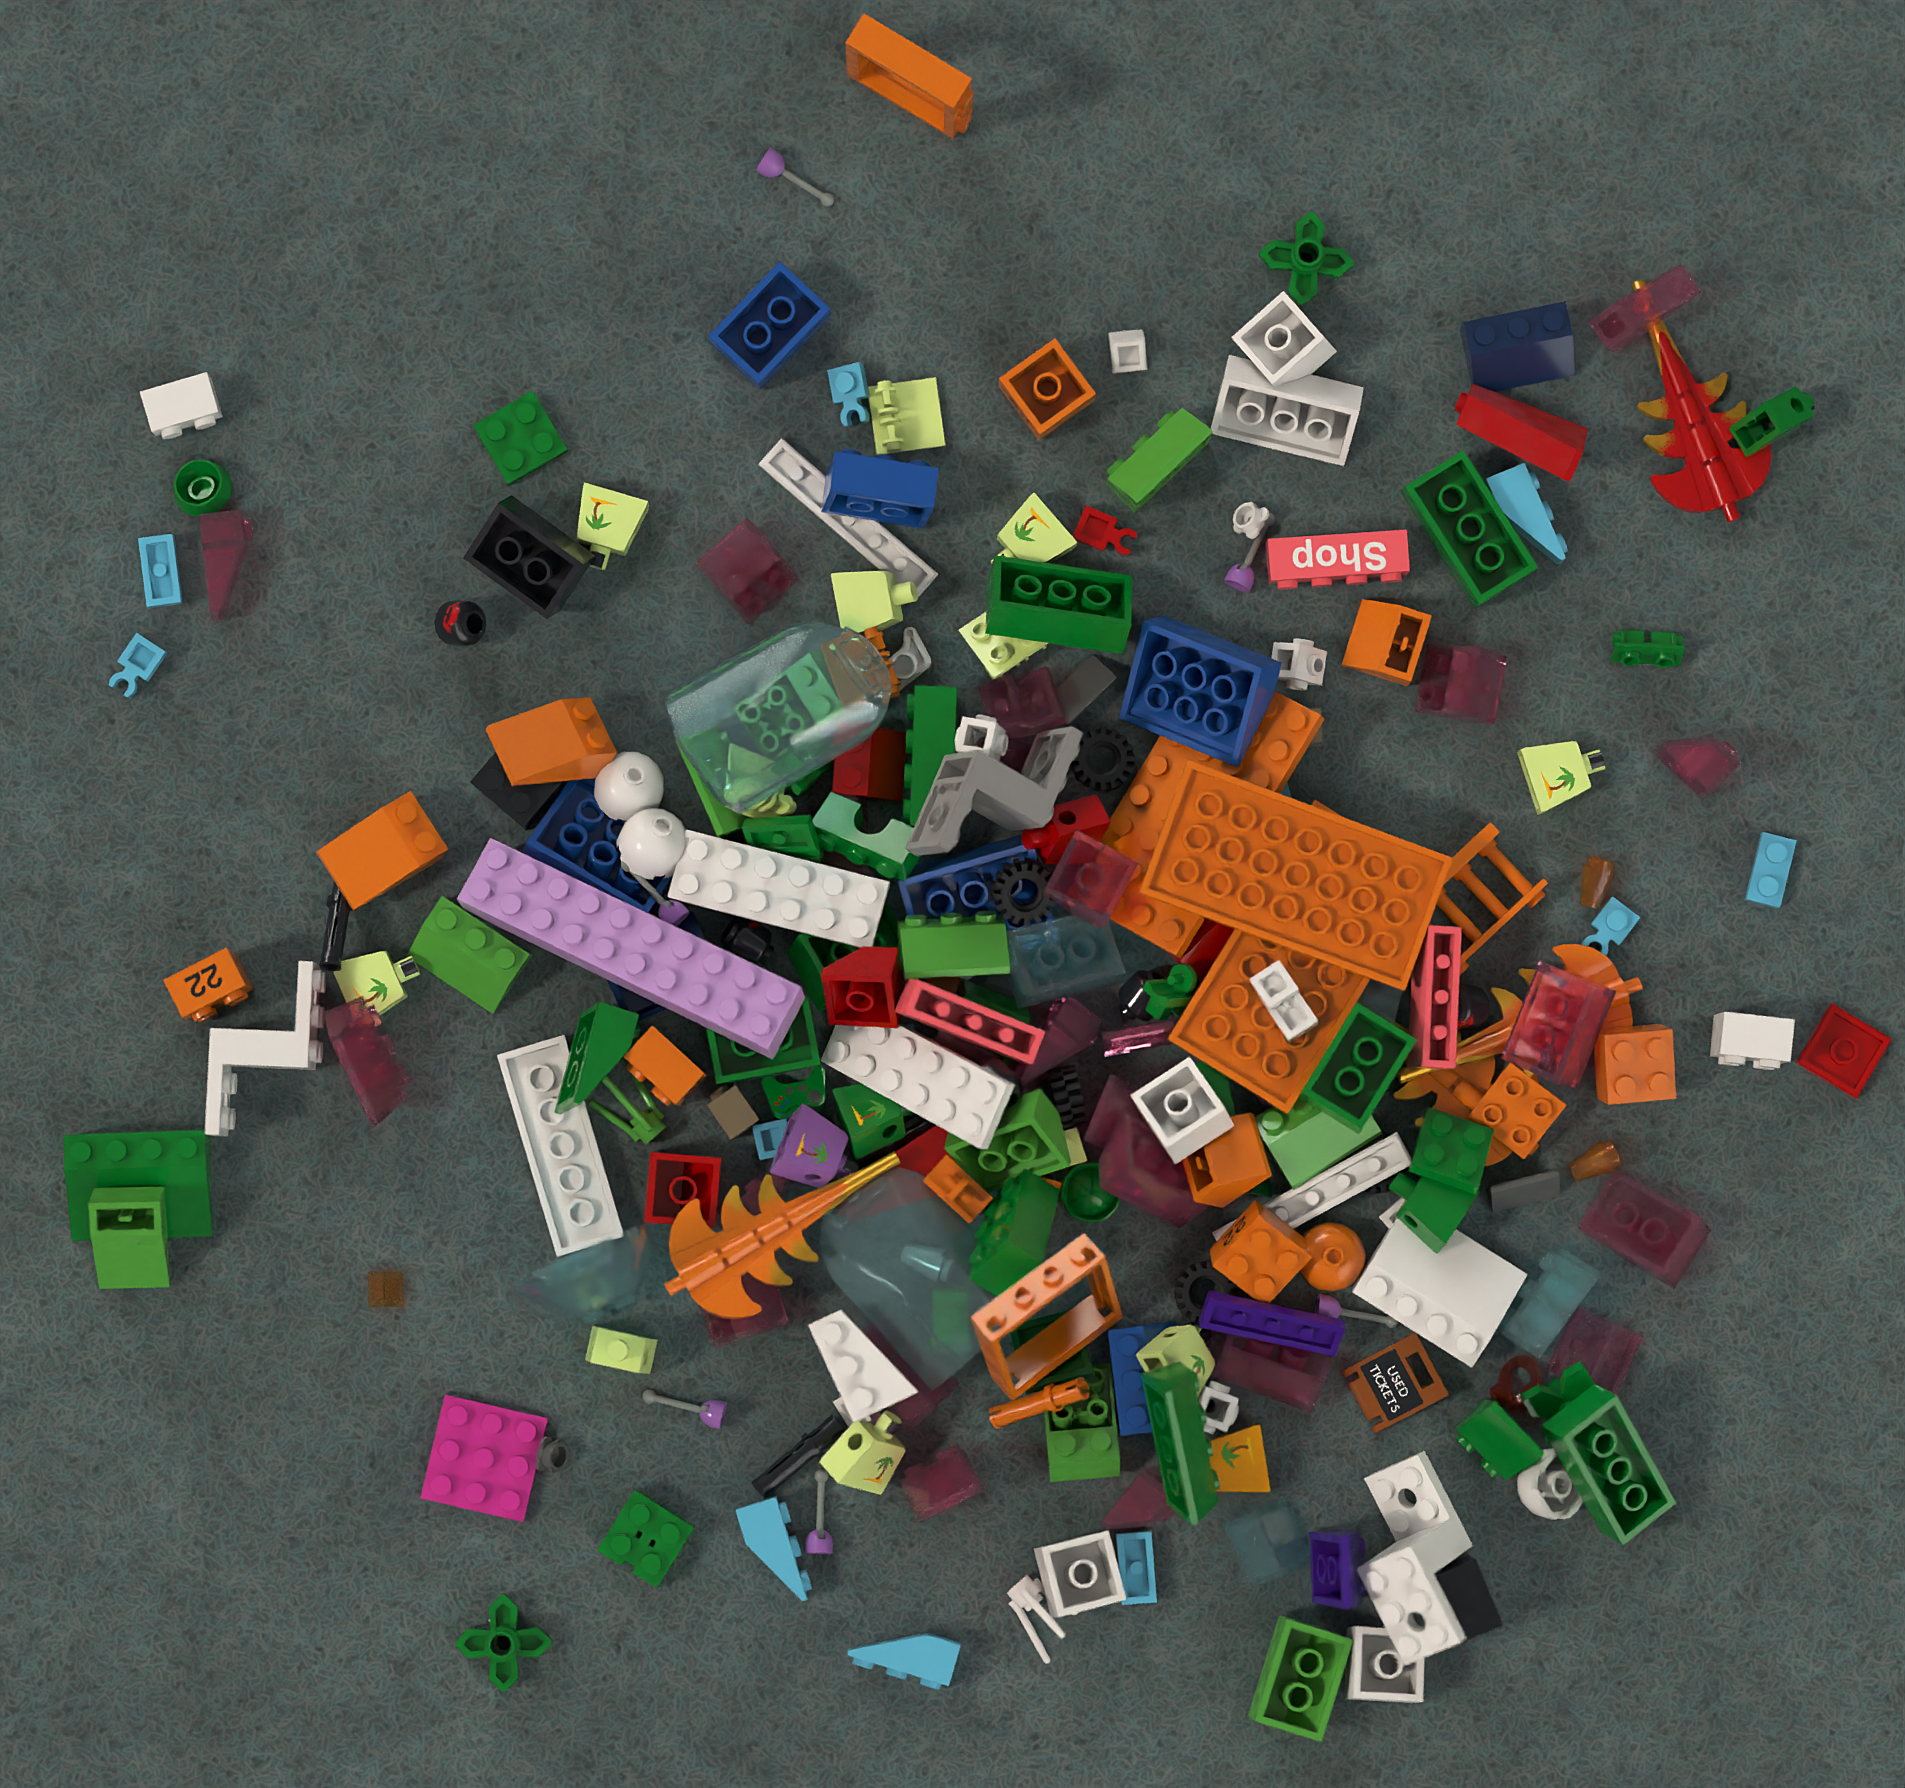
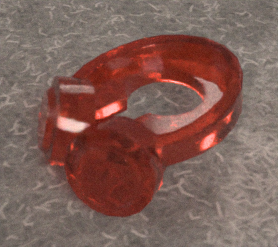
M1527 1356L1511 1358L1501 1368L1497 1383L1489 1389L1491 1399L1500 1407L1509 1406L1512 1413L1528 1412L1521 1394L1541 1384L1539 1366L1532 1358ZM1515 1368H1524L1529 1373L1530 1381L1528 1385L1520 1388L1518 1395L1513 1396L1511 1392L1513 1386L1511 1372Z

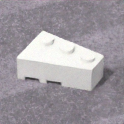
M842 1309L808 1325L853 1422L918 1392L914 1385L909 1382Z

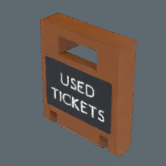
M1416 1332L1341 1371L1344 1377L1351 1376L1357 1371L1359 1377L1349 1382L1348 1385L1367 1421L1379 1415L1381 1416L1383 1421L1377 1422L1371 1427L1374 1433L1449 1395ZM1417 1351L1433 1379V1382L1422 1388L1406 1360V1357Z

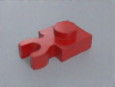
M1086 505L1072 537L1076 541L1102 552L1105 551L1107 544H1111L1118 554L1129 556L1131 550L1122 547L1120 540L1126 536L1136 540L1138 534L1130 528L1115 529L1117 518Z

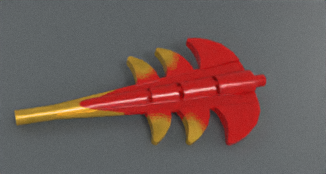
M1645 279L1638 280L1632 283V287L1645 317L1666 396L1654 401L1640 402L1637 405V409L1652 419L1673 420L1675 424L1673 430L1665 434L1646 435L1643 438V442L1662 457L1672 459L1684 458L1686 464L1682 470L1673 474H1653L1650 477V481L1658 494L1675 508L1692 513H1702L1722 508L1727 523L1734 522L1741 518L1735 503L1753 494L1762 485L1769 472L1772 458L1771 444L1747 458L1741 448L1730 447L1728 442L1734 436L1729 427L1746 416V402L1741 401L1730 411L1723 413L1711 412L1709 406L1722 395L1728 378L1727 373L1723 372L1711 381L1696 384L1655 307Z

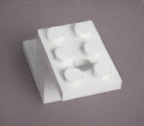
M299 961L295 1032L210 1028L205 1121L206 1135L228 1137L229 1129L234 1130L236 1112L234 1108H230V1094H236L237 1074L232 1073V1067L316 1070V1063H322L323 1042L317 1040L318 1028L324 1027L325 1009L319 1005V993H325L326 972H322L319 964L313 961Z
M1425 1451L1364 1478L1396 1542L1356 1570L1405 1665L1454 1646L1466 1639L1434 1573L1473 1545ZM1405 1488L1414 1492L1416 1504H1412L1406 1499L1404 1495ZM1414 1612H1418L1424 1617L1425 1627L1419 1626L1414 1621Z

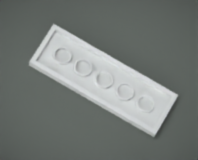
M685 830V847L675 867L668 893L669 899L859 948L863 946L873 947L890 882Z
M900 1022L898 1028L835 1025L821 1058V1061L980 1149H988L1015 1084Z
M565 1035L497 1055L557 1257L625 1237L585 1101L561 1115L554 1113L570 1053Z

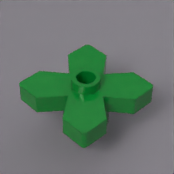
M1313 211L1296 222L1294 244L1274 239L1259 252V258L1270 271H1292L1287 293L1298 307L1304 306L1317 295V274L1339 279L1352 269L1354 265L1353 260L1343 248H1327L1322 245L1325 225ZM1308 255L1311 257L1312 262H1304L1300 257Z
M1578 1362L1563 1370L1561 1378L1553 1379L1546 1387L1538 1384L1522 1393L1521 1398L1532 1417L1547 1418V1422L1593 1386L1594 1381L1583 1362ZM1542 1429L1541 1432L1545 1440L1547 1441L1550 1448H1553L1544 1430Z
M505 1593L501 1594L488 1607L490 1629L468 1628L455 1642V1646L468 1659L486 1656L491 1658L489 1680L502 1692L507 1691L520 1677L517 1656L538 1658L553 1643L552 1638L539 1626L517 1629L519 1606ZM505 1635L511 1640L509 1648L503 1649L498 1645V1638Z

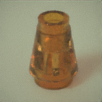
M1588 855L1587 862L1582 865L1581 899L1579 904L1600 909L1601 902H1603L1616 874V871H1614V861Z
M1611 1139L1606 1142L1600 1140L1575 1158L1574 1161L1568 1163L1576 1182L1616 1172V1167L1623 1165Z

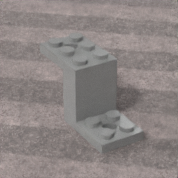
M1072 726L1038 732L1020 774L980 750L945 755L905 850L916 856L950 852L959 840L961 823L971 809L1008 831L1044 827L1052 818L1056 797L1067 782L1066 773L1069 766L1080 751L1079 742L1083 732Z

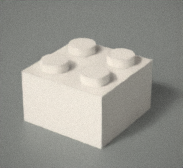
M1732 1012L1716 1014L1713 1018L1710 1057H1718V1064L1739 1066L1745 1065V1061H1753V1068L1780 1069V1064L1791 1062L1795 1019Z
M1190 1057L1130 1095L1139 1112L1175 1164L1234 1126L1227 1110Z
M1109 1530L1034 1549L1052 1618L1126 1600Z
M1360 1626L1347 1628V1637L1353 1639V1643L1346 1662L1345 1699L1404 1703L1423 1702L1424 1658L1405 1665L1386 1628Z

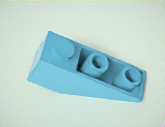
M1522 463L1491 476L1484 481L1514 530L1554 563H1562L1566 559L1564 553L1567 552V546L1561 533L1555 534L1550 523V521L1554 520L1553 513L1547 501L1541 502L1536 490L1540 488V484L1534 470H1527L1525 463Z
M777 1496L737 1508L736 1514L746 1545L802 1601L807 1600L806 1591L812 1590L807 1570L800 1571L796 1557L802 1556L796 1535L789 1537L785 1523L791 1522V1517L786 1502L779 1503Z
M922 1633L851 1647L848 1649L847 1656L854 1657L852 1663L868 1669H872L874 1664L887 1667L886 1674L901 1679H906L907 1674L921 1678L920 1684L940 1690L941 1684L947 1686L950 1684L961 1643L934 1634Z

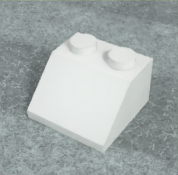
M1284 291L1231 337L1274 387L1311 375L1337 352Z

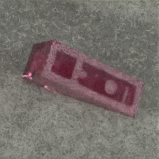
M241 510L199 515L210 614L215 622L223 621L249 549L248 539H253L251 518L245 519V514Z
M1070 995L1055 1001L1039 1027L1040 1030L1045 1031L1033 1065L1018 1062L1014 1069L1021 1078V1085L1079 1051L1091 1047L1098 1037L1096 1030L1102 1019Z

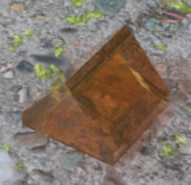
M368 1272V1307H404L403 1272Z

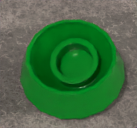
M197 459L190 461L182 466L175 476L173 487L174 499L181 511L190 516L206 517L213 515L222 509L229 500L232 482L229 473L222 465L209 460Z
M1084 1162L1074 1166L1066 1174L1061 1185V1200L1065 1209L1073 1218L1085 1223H1098L1108 1219L1117 1210L1121 1201L1122 1187L1117 1175L1108 1166L1098 1162Z

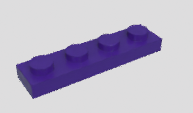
M1208 1291L1199 1318L1201 1328L1334 1357L1345 1330V1322L1342 1319Z

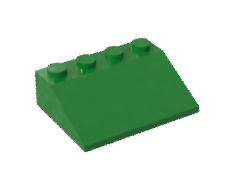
M205 1130L64 1135V1172L72 1241L91 1240L89 1200L94 1188L165 1187L168 1238L213 1236L210 1135H206Z

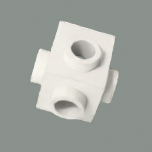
M1293 639V643L1274 642L1271 658L1282 662L1278 680L1287 682L1286 688L1306 691L1307 685L1322 686L1327 651L1314 648V642L1305 639Z
M976 715V719L962 717L961 726L957 729L955 735V751L961 753L980 750L993 759L1000 761V756L1005 755L1008 747V736L1005 735L1006 730L997 723V719L990 716ZM985 740L984 748H981V743Z
M1210 1381L1209 1386L1204 1385L1198 1396V1403L1203 1406L1204 1411L1209 1399H1212L1215 1403V1407L1211 1412H1205L1207 1422L1203 1424L1204 1431L1214 1434L1217 1428L1227 1432L1229 1425L1234 1424L1239 1411V1406L1237 1405L1239 1398L1228 1394L1230 1387L1214 1381Z

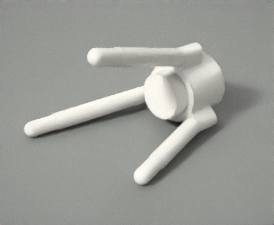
M1026 1575L1007 1592V1595L1012 1599L1009 1605L1017 1613L1044 1663L1047 1664L1050 1662V1658L1023 1607L1027 1612L1033 1608L1060 1638L1065 1637V1632L1039 1604L1043 1599L1040 1593L1045 1595L1042 1582L1038 1578L1033 1581Z

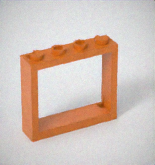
M863 13L845 42L847 75L953 139L958 131L963 134L973 117L971 115L974 109L971 107L974 102L972 99L974 95L972 91V78Z
M1083 1233L970 1318L991 1378L1013 1401L1120 1321L1123 1315L1106 1257ZM1084 1276H1087L1092 1293L1090 1296L1007 1358H1004L998 1340ZM1104 1308L1111 1311L1105 1318L1099 1313ZM998 1323L1001 1329L993 1334L991 1328ZM1013 1376L1019 1380L1015 1385H1013L1011 1379Z

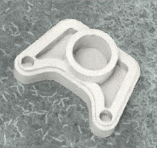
M907 627L903 632V646L888 658V661H893L894 665L892 667L897 680L901 682V685L898 686L900 691L928 670L931 665V658L916 629Z

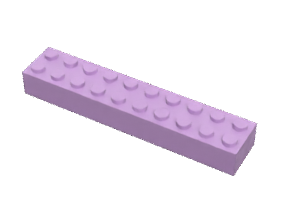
M492 838L489 839L457 898L465 911L771 1059L774 1058L805 999L800 986Z

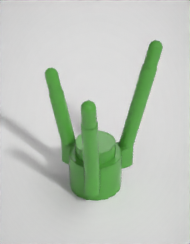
M632 1074V1078L651 1113L646 1108L639 1112L621 1090L605 1076L602 1082L634 1117L630 1121L634 1128L594 1100L589 1101V1106L627 1132L635 1142L640 1139L645 1145L648 1144L667 1126L661 1121L664 1115L656 1107L644 1083Z

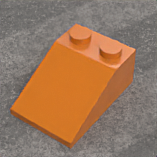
M591 697L561 699L490 724L485 729L512 786L593 779L598 776L607 764L611 763L617 754Z
M409 791L380 808L317 850L316 853L353 911L441 860L448 851V848L413 793Z

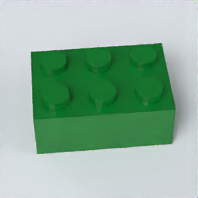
M808 995L805 996L773 1059L706 1027L718 1086L821 1066Z
M1356 1002L1301 1091L1299 1098L1359 1134L1417 1039Z
M1026 1168L1016 1178L1010 1177L1006 1181L1001 1192L996 1197L992 1196L993 1199L981 1211V1214L984 1215L983 1222L976 1232L975 1238L978 1242L969 1260V1263L972 1264L969 1275L970 1281L998 1297L1043 1264L1060 1189Z

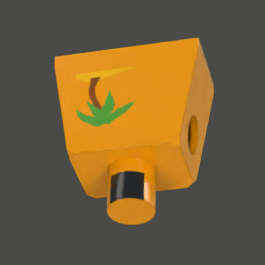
M1259 1424L1209 1439L1213 1448V1456L1209 1457L1211 1468L1215 1470L1220 1483V1488L1216 1492H1271L1261 1426Z

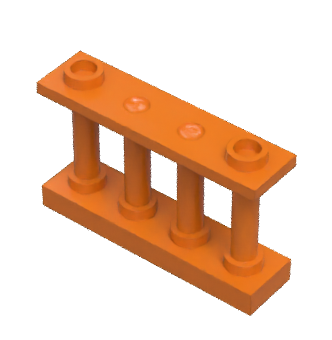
M1491 822L1452 857L1453 859L1444 884L1452 877L1456 881L1461 880L1498 920L1482 933L1445 894L1447 890L1442 887L1436 903L1457 927H1462V933L1472 942L1460 955V975L1470 966L1466 960L1523 906L1527 904L1531 909L1546 895L1542 891L1548 884L1544 878L1533 886L1496 847L1498 843L1493 838L1500 831ZM1477 853L1482 858L1486 856L1523 895L1509 910L1470 870L1472 866L1468 862Z

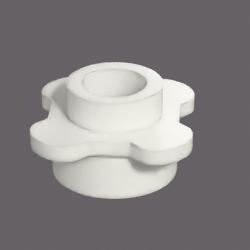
M1253 502L1240 505L1233 515L1234 531L1238 534L1246 533V536L1250 539L1256 538L1263 528L1265 520L1269 517V510L1265 507L1257 508Z

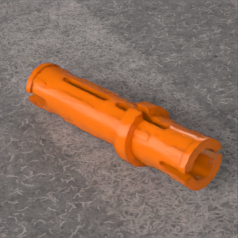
M1078 1377L1075 1380L1060 1385L1052 1383L1046 1385L1044 1390L990 1407L989 1413L996 1414L989 1416L992 1425L999 1429L1005 1425L1047 1411L1058 1412L1065 1405L1088 1399L1090 1393H1082V1391L1089 1390V1386L1083 1377Z

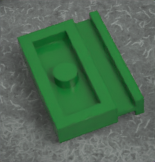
M811 815L745 818L741 828L747 845L821 863L824 853L819 848L820 841Z

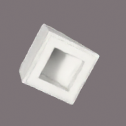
M1142 329L1108 333L1112 373L1147 370L1145 337Z

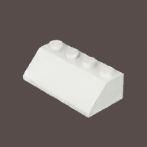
M1229 355L1211 425L1212 434L1344 466L1359 415L1364 387L1315 375H1308L1274 387L1251 360Z

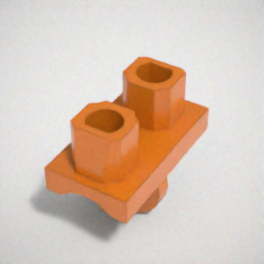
M948 1155L923 1180L968 1224L993 1199Z

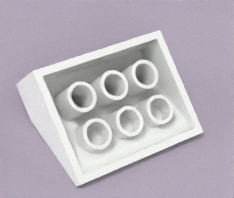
M1396 1217L1392 1226L1365 1265L1359 1278L1352 1286V1292L1468 1366L1473 1367L1528 1274L1457 1229L1447 1244L1437 1254Z

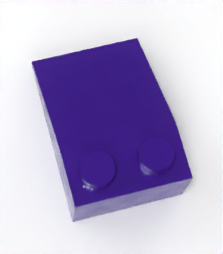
M1360 1531L1309 1532L1312 1603L1343 1609L1353 1608L1363 1603V1594H1366L1367 1590L1356 1570L1362 1565V1559H1364L1366 1554L1365 1541L1361 1537Z

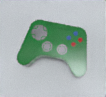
M816 1067L806 1080L790 1084H782L771 1076L764 1077L762 1079V1089L773 1115L778 1119L790 1118L802 1104L810 1107L815 1112L822 1111L826 1106L825 1069L823 1067Z

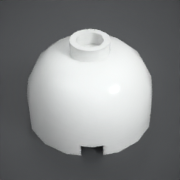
M624 751L616 754L611 763L607 764L600 771L595 780L594 797L599 808L614 820L621 819L627 821L636 812L650 808L658 809L664 795V776L659 766L649 756L639 752Z
M650 808L636 812L626 821L616 841L617 847L619 846L621 852L620 859L629 866V870L632 873L640 875L645 879H654L655 876L664 875V878L671 877L684 851V833L686 829L673 813L664 809Z
M1554 1448L1544 1449L1542 1451L1545 1454L1540 1459L1519 1472L1517 1479L1518 1494L1522 1503L1533 1514L1554 1520L1570 1518L1578 1511L1583 1500Z

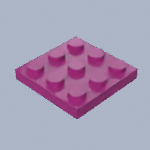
M445 1395L420 1498L524 1522L537 1469L535 1465L537 1450L545 1435L548 1418Z

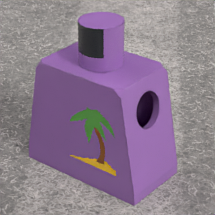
M802 1104L788 1120L769 1172L820 1188L825 1186L835 1174L846 1177L855 1173L859 1162L843 1154L848 1141L847 1133L810 1107Z

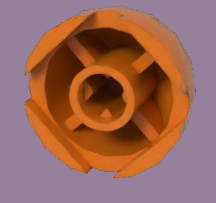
M1325 1222L1314 1225L1303 1234L1312 1258L1299 1271L1306 1283L1318 1290L1334 1292L1346 1289L1357 1281L1364 1269L1366 1254L1363 1242L1354 1230L1342 1223Z

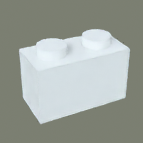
M207 372L140 392L151 432L156 437L161 435L162 439L180 436L183 434L182 429L194 425L196 429L214 426L216 424L215 419L223 417L212 379Z

